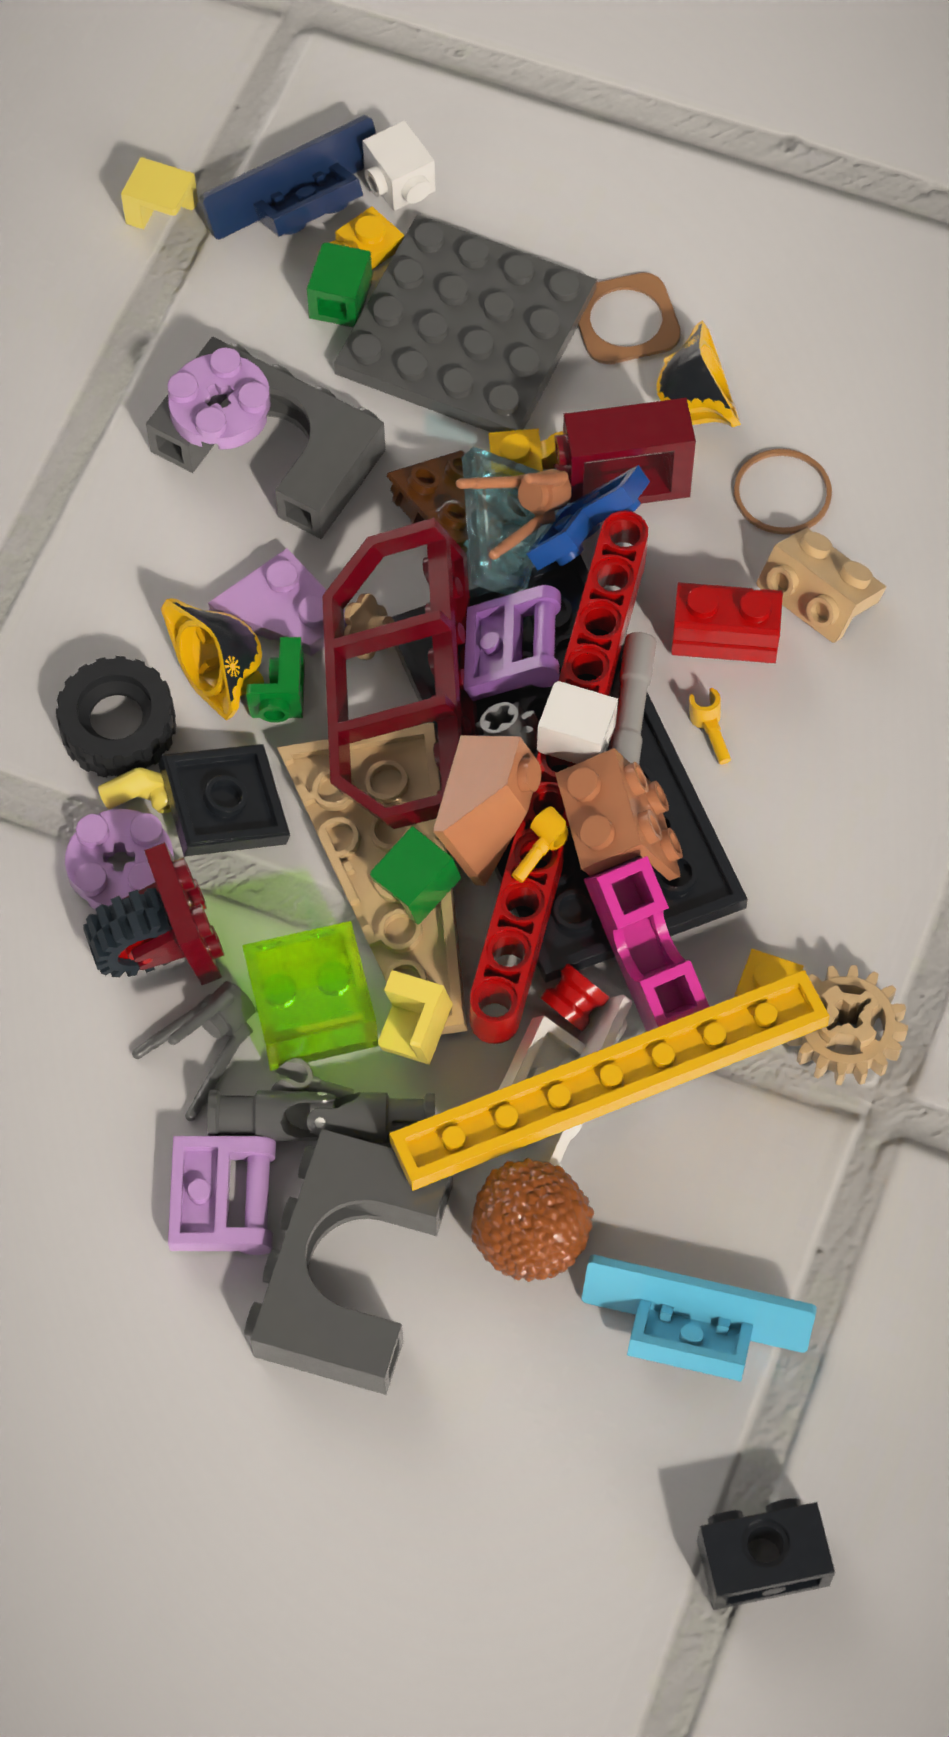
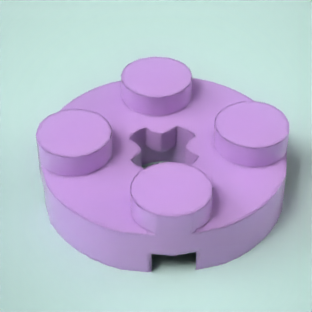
M220 348L212 354L198 357L185 364L168 381V406L171 421L177 432L191 444L202 447V441L208 444H218L219 449H233L253 440L260 434L267 422V413L270 409L268 381L263 372L248 359L241 358L234 349ZM222 394L228 396L229 405L224 408L218 403L211 406L207 404L211 401V397Z
M131 809L107 810L81 818L76 825V832L69 840L65 854L67 875L70 885L76 894L78 892L80 897L88 901L90 907L96 909L101 904L112 905L110 899L120 896L123 899L129 896V892L139 891L154 883L155 879L144 850L165 842L174 858L171 840L162 828L160 820L153 814ZM118 852H126L127 856L135 857L134 862L125 863L124 871L119 872L114 871L113 864L107 862L109 857L114 856Z

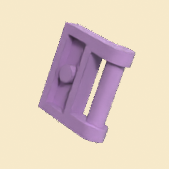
M173 1136L168 1231L170 1251H240L249 1255L270 1253L273 1245V1233L267 1229L270 1163L275 1161L276 1158L275 1140L262 1136ZM231 1160H244L247 1162L245 1227H228Z

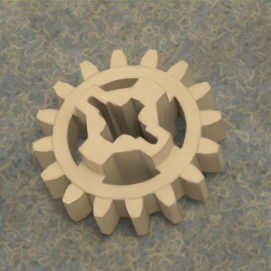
M857 965L850 966L847 976H839L836 968L829 966L826 979L823 982L814 974L808 976L829 1014L828 1026L788 1041L787 1044L788 1046L802 1045L798 1051L796 1061L801 1065L813 1060L816 1063L814 1077L819 1079L829 1070L834 1072L836 1085H842L846 1074H853L858 1084L861 1085L865 1084L868 1069L871 1068L876 1074L882 1076L887 1069V1059L898 1060L902 1049L898 1042L905 1041L908 1031V1025L900 1022L904 1019L906 1006L905 1004L898 1003L891 1004L896 988L891 985L880 990L876 986L879 974L875 971L864 980L858 978ZM880 1018L883 1027V1035L879 1042L875 1038L877 1032L873 1028L875 1020ZM852 1023H853L854 1025L857 1023L855 1029H854V1027L851 1025Z

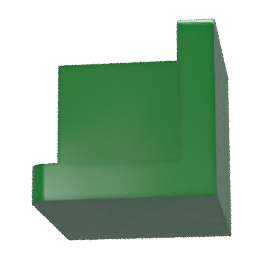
M328 242L322 244L307 286L310 319L354 328L363 311L372 284L371 251Z
M413 826L370 872L373 881L402 903L408 917L417 925L429 915L461 879L453 858Z

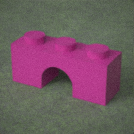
M648 856L630 859L583 879L646 1032L708 1008L709 1004L691 960H685L680 955L667 929L664 910L669 907Z

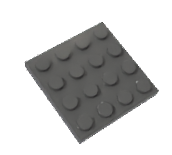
M417 214L334 362L335 374L489 432L524 430L597 289V279Z

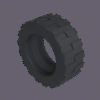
M116 656L113 659L103 657L96 659V662L90 665L85 664L81 666L73 677L70 675L64 682L65 687L63 691L59 692L57 697L59 707L56 708V719L63 745L66 746L70 758L73 761L79 762L80 768L87 772L93 771L100 777H118L134 768H148L152 764L156 765L159 763L164 752L169 751L173 744L172 736L173 734L176 735L177 727L174 704L166 680L162 681L160 673L155 668L147 667L145 662L135 659V661L126 659V656ZM122 695L135 700L139 704L143 717L140 726L134 733L122 739H108L99 735L93 729L90 722L92 710L104 698Z

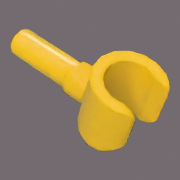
M709 688V701L711 705L709 707L697 705L694 695L690 694L689 718L694 726L705 730L718 763L722 765L730 762L731 757L720 731L721 697L716 689Z
M547 807L541 811L530 825V828L539 839L532 845L533 847L511 874L513 878L523 883L549 849L556 850L560 848L568 839L569 834L566 821L553 807Z

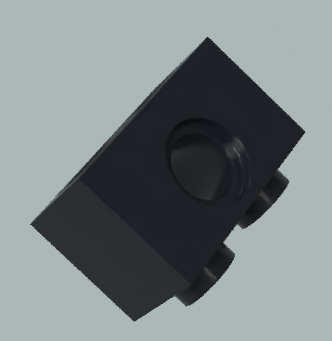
M799 1498L783 1499L767 1505L765 1513L743 1517L741 1510H730L710 1516L707 1519L708 1524L700 1526L697 1544L713 1610L830 1586L835 1570L817 1502L801 1505ZM755 1539L770 1540L777 1546L780 1557L772 1562H760L752 1557L748 1550V1544Z

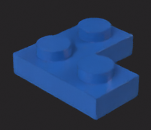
M635 466L560 509L555 515V522L548 524L526 553L536 569L540 570L554 561L559 566L569 563L584 551L585 547L582 542L600 529V522L615 512H634L641 505V502L638 500L639 496L650 482L640 466Z

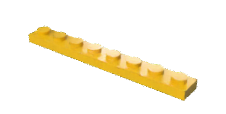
M802 970L389 1133L390 1143L411 1190L414 1191L828 1026L829 1014L806 971Z

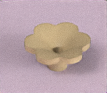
M360 594L357 602L349 603L345 609L344 617L347 626L344 636L393 623L394 620L387 615L384 606L377 604L372 594ZM376 651L357 657L361 660H370L374 657Z

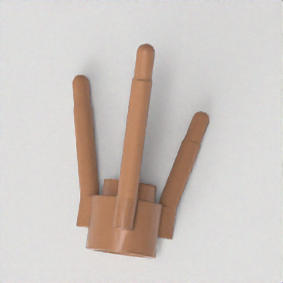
M549 469L519 476L460 478L456 481V486L460 489L517 488L520 504L526 510L535 514L533 519L489 552L490 559L495 560L543 525L555 522V510L564 508L571 498V485L566 471Z

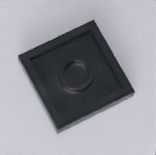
M264 744L164 754L161 756L158 765L184 857L287 844L290 832Z

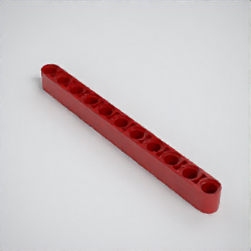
M631 511L612 513L605 519L601 527L558 680L560 682L610 696L646 564L648 526L639 514ZM626 542L632 544V546L621 547L616 544ZM616 586L621 589L617 591H609L604 589L603 587ZM596 629L609 632V634L601 636L592 634L590 631ZM591 674L596 676L597 679L584 681L577 676ZM538 752L536 758L541 768L540 785L533 792L528 812L515 833L470 993V1026L473 1033L480 1040L488 1044L507 1042L515 1036L520 1026L572 835L555 775L557 772L552 771L551 768L557 765L571 767L576 765V763ZM547 807H553L566 821L569 834L568 839L560 848L556 850L549 849L546 855L541 858L547 865L539 869L533 868L527 878L521 883L513 878L511 874L533 847L532 845L539 839L530 828V825L541 811ZM525 906L531 908L535 913L527 917H517L510 911L513 908ZM514 955L521 962L518 965L508 967L499 964L496 960L500 956ZM490 1004H500L509 1011L504 1015L493 1017L486 1015L482 1009Z

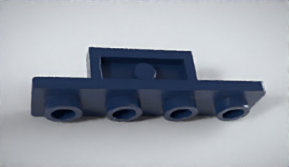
M363 115L201 194L199 200L211 235L220 240L260 221L280 237L303 230L307 223L325 214H333L345 209L349 202L363 196L359 178L353 174L364 169L363 140L377 134L373 120L367 115Z

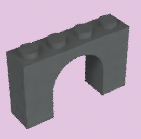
M212 336L196 358L212 354L220 348L236 350L241 358L248 359L263 372L268 381L270 409L267 416L291 422L308 438L309 441L306 448L275 489L279 518L322 540L386 451L384 422L379 420L370 410L361 407L355 408L337 399L326 388L321 386L313 387L295 378L284 367L269 365L251 356L242 346L234 343L227 344ZM168 394L146 422L150 451L194 473L215 444L201 441L202 447L191 444L177 432L170 418ZM222 394L211 397V401L207 404L211 406L218 403L224 408L229 405L228 396Z
M321 1129L316 1146L307 1145L304 1150L298 1172V1178L304 1179L299 1197H289L281 1220V1230L287 1232L281 1250L272 1249L269 1253L263 1273V1282L269 1285L263 1303L254 1302L251 1306L246 1321L245 1335L251 1337L250 1342L255 1358L387 1395L403 1344L402 1324L348 1309L327 1299L315 1287L309 1276L311 1257L319 1242L330 1231L339 1225L353 1220L374 1219L437 1236L453 1187V1175L412 1191L392 1148Z

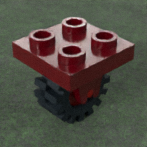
M165 842L144 850L155 882L139 891L129 892V896L123 899L120 896L110 899L112 903L110 906L101 904L95 909L97 914H89L86 918L87 924H83V930L97 970H100L101 974L105 976L111 973L112 977L120 978L126 972L127 976L131 977L137 976L138 970H145L148 973L155 970V966H165L172 961L186 957L202 986L223 978L216 959L225 954L213 925H210L204 911L207 909V905L197 880L193 879L185 858L182 857L174 860Z

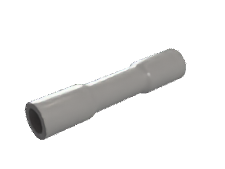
M643 632L629 633L625 637L619 676L621 688L616 725L609 744V750L615 748L630 763L637 762L638 764L642 748L641 729L647 688L651 683L657 643L652 635Z

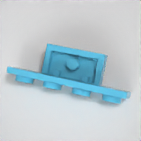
M591 1255L589 1257L581 1298L587 1304L636 1315L627 1356L740 1382L743 1377L750 1341L805 1353L808 1350L817 1307L814 1304L599 1255Z

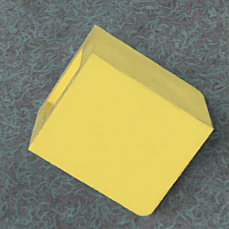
M140 157L121 192L126 224L144 230L154 210L171 216L177 215L181 207L194 210L198 203L195 174Z
M392 970L384 988V992L392 1006L379 1037L378 1045L383 1051L430 1065L453 1003L444 985Z

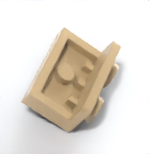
M808 528L775 544L756 582L760 589L782 590V605L833 643L842 639L853 617L880 601L887 586L873 577L872 572L866 566L850 560L835 549L827 537Z

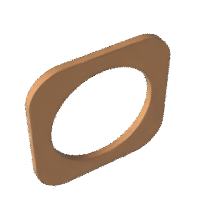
M636 273L597 282V289L578 323L589 356L602 364H615L670 351L678 344L681 335L680 326L665 284L659 277L650 273ZM617 290L641 292L649 296L658 305L662 314L660 329L653 338L637 346L622 347L610 344L600 338L591 325L590 314L595 303L604 295Z

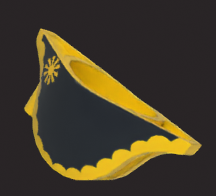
M702 320L694 327L688 340L680 350L663 358L665 365L657 378V395L660 401L687 398L692 425L719 422L736 427L741 425L710 330Z
M174 598L166 599L160 609L179 664L196 693L225 720L231 719L239 708L240 696L246 695V686L248 684H264L263 676L257 670L262 660V649L258 637L245 622L233 615L195 608Z

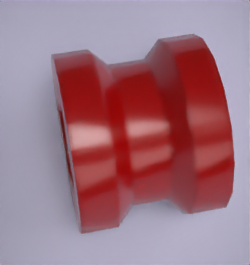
M569 963L562 969L561 981L556 987L546 989L540 996L543 1001L581 1032L589 1024V1014L593 1009L604 1006L610 998Z

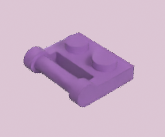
M541 585L467 607L464 690L472 701L528 685L543 688L551 687L559 680L560 664L554 658L555 615L561 609V594L557 588ZM534 615L533 657L522 659L523 618Z

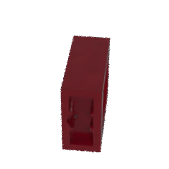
M687 398L564 413L563 434L555 435V452L558 464H554V469L568 473L571 485V498L568 505L637 465L640 466L650 481L638 498L641 504L690 497L696 439Z

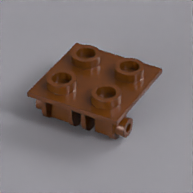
M463 450L394 470L386 475L393 483L390 488V492L393 494V503L403 510L410 518L412 524L435 518L465 553L468 551V547L465 545L466 540L520 523L524 519L498 489H460L456 486V481L460 478L486 477Z

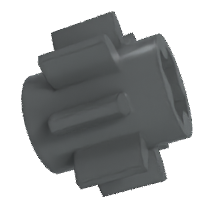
M508 702L495 704L483 713L480 722L475 724L480 736H520L532 754L535 755L539 720L533 710L524 713L519 702L514 704Z

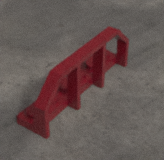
M431 518L367 537L322 596L330 783L346 797L392 829L437 818L460 736H479V732L475 727L476 722H478L477 700L472 701L464 690L467 607H470L467 554L435 518ZM427 545L428 557L423 559L422 566L425 579L429 584L430 602L426 603L425 614L344 636V608L383 557ZM432 636L433 648H430L428 651V662L431 672L435 677L436 694L432 695L429 699L349 720L346 659ZM436 721L438 724V742L434 743L433 752L436 765L441 774V790H438L436 795L386 808L352 784L350 743Z

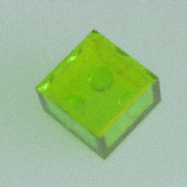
M351 921L242 945L247 975L270 1071L278 1069L283 1063L293 1058L302 1059L307 1063L378 1046L376 1017Z

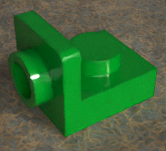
M280 637L279 657L270 658V684H248L246 686V698L250 717L261 718L264 721L273 723L283 722L289 718H303L305 658L301 637Z

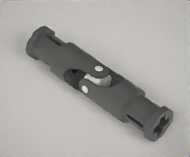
M210 1089L207 1107L208 1136H220V1134L254 1135L268 1137L275 1141H318L321 1129L371 1143H386L390 1137L389 1133L435 1115V1093H426L424 1099L390 1098L388 1093L358 1092L336 1098L335 1095L326 1092L258 1090L255 1096L221 1095L219 1090ZM298 1103H310L309 1115L306 1121L309 1130L300 1129L291 1124L287 1119L285 1111Z

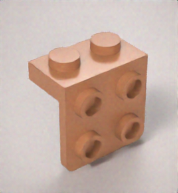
M613 748L555 773L580 866L585 873L592 876L637 856H648L651 866L669 881L680 877L677 860L681 859L683 854L677 836L671 828H667L663 815L664 812L669 810L666 795L657 781L651 782L645 777L637 762L630 763Z

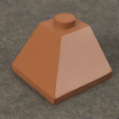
M460 736L433 832L476 886H485L525 818L533 792L540 785V764L520 736Z

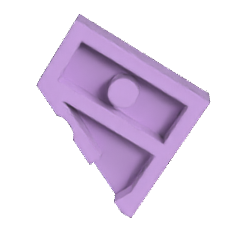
M288 548L208 602L209 611L233 615L251 626L256 635L266 639L280 640V637H301L303 652L307 655L312 656L324 647L322 596L326 589ZM344 617V629H345L346 626H347V623H346L345 617Z

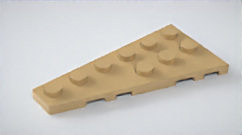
M434 723L422 724L350 743L352 784L386 808L436 795L437 791L441 790V774L436 765L433 752L434 743L438 742V733ZM328 739L277 747L386 983L391 971L394 970L444 985L453 1005L441 1035L468 1031L453 888L429 915L417 925L408 917L402 903L375 883L370 875L371 870L412 826L450 855L449 851L433 832L436 819L392 829L346 797L330 783Z

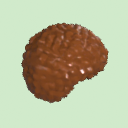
M530 1158L517 1162L507 1161L498 1169L491 1170L490 1175L485 1180V1184L477 1193L471 1223L472 1242L483 1254L484 1260L490 1262L495 1270L501 1271L505 1276H511L514 1280L519 1281L524 1278L527 1282H530L534 1279L545 1280L547 1277L554 1278L558 1273L565 1272L568 1267L572 1266L578 1256L586 1249L589 1232L593 1225L591 1219L593 1218L594 1210L589 1206V1198L584 1195V1192L579 1189L577 1182L561 1166H554L549 1162L533 1161Z

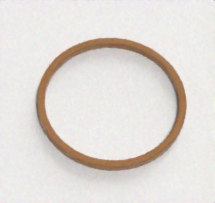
M774 449L755 455L741 467L735 480L734 497L739 511L752 525L774 534H795L805 528L813 527L825 516L831 502L832 487L826 471L810 456L789 449ZM789 456L800 459L810 464L821 475L827 494L825 504L818 515L802 525L783 528L767 525L754 518L741 501L739 485L745 472L756 462L768 457Z

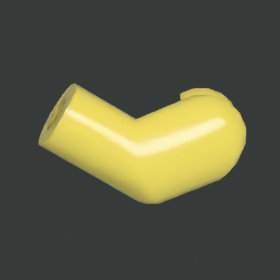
M143 767L134 768L98 786L99 795L108 809L117 807L135 797L150 800L152 807L159 813L171 812L163 778L159 772Z

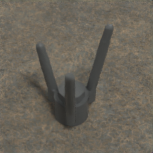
M225 981L216 991L208 994L196 1007L133 1050L132 1056L135 1059H140L166 1041L171 1045L179 1043L200 1026L216 1039H221L225 1034L230 1037L186 1112L185 1117L188 1121L196 1119L203 1105L208 1100L209 1090L215 1088L240 1044L253 1033L252 1028L246 1021L256 1012L255 1006L242 989L230 981Z

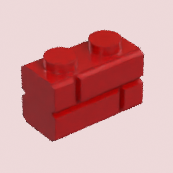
M678 582L671 655L776 664L781 630L783 591L770 589L753 590V588Z

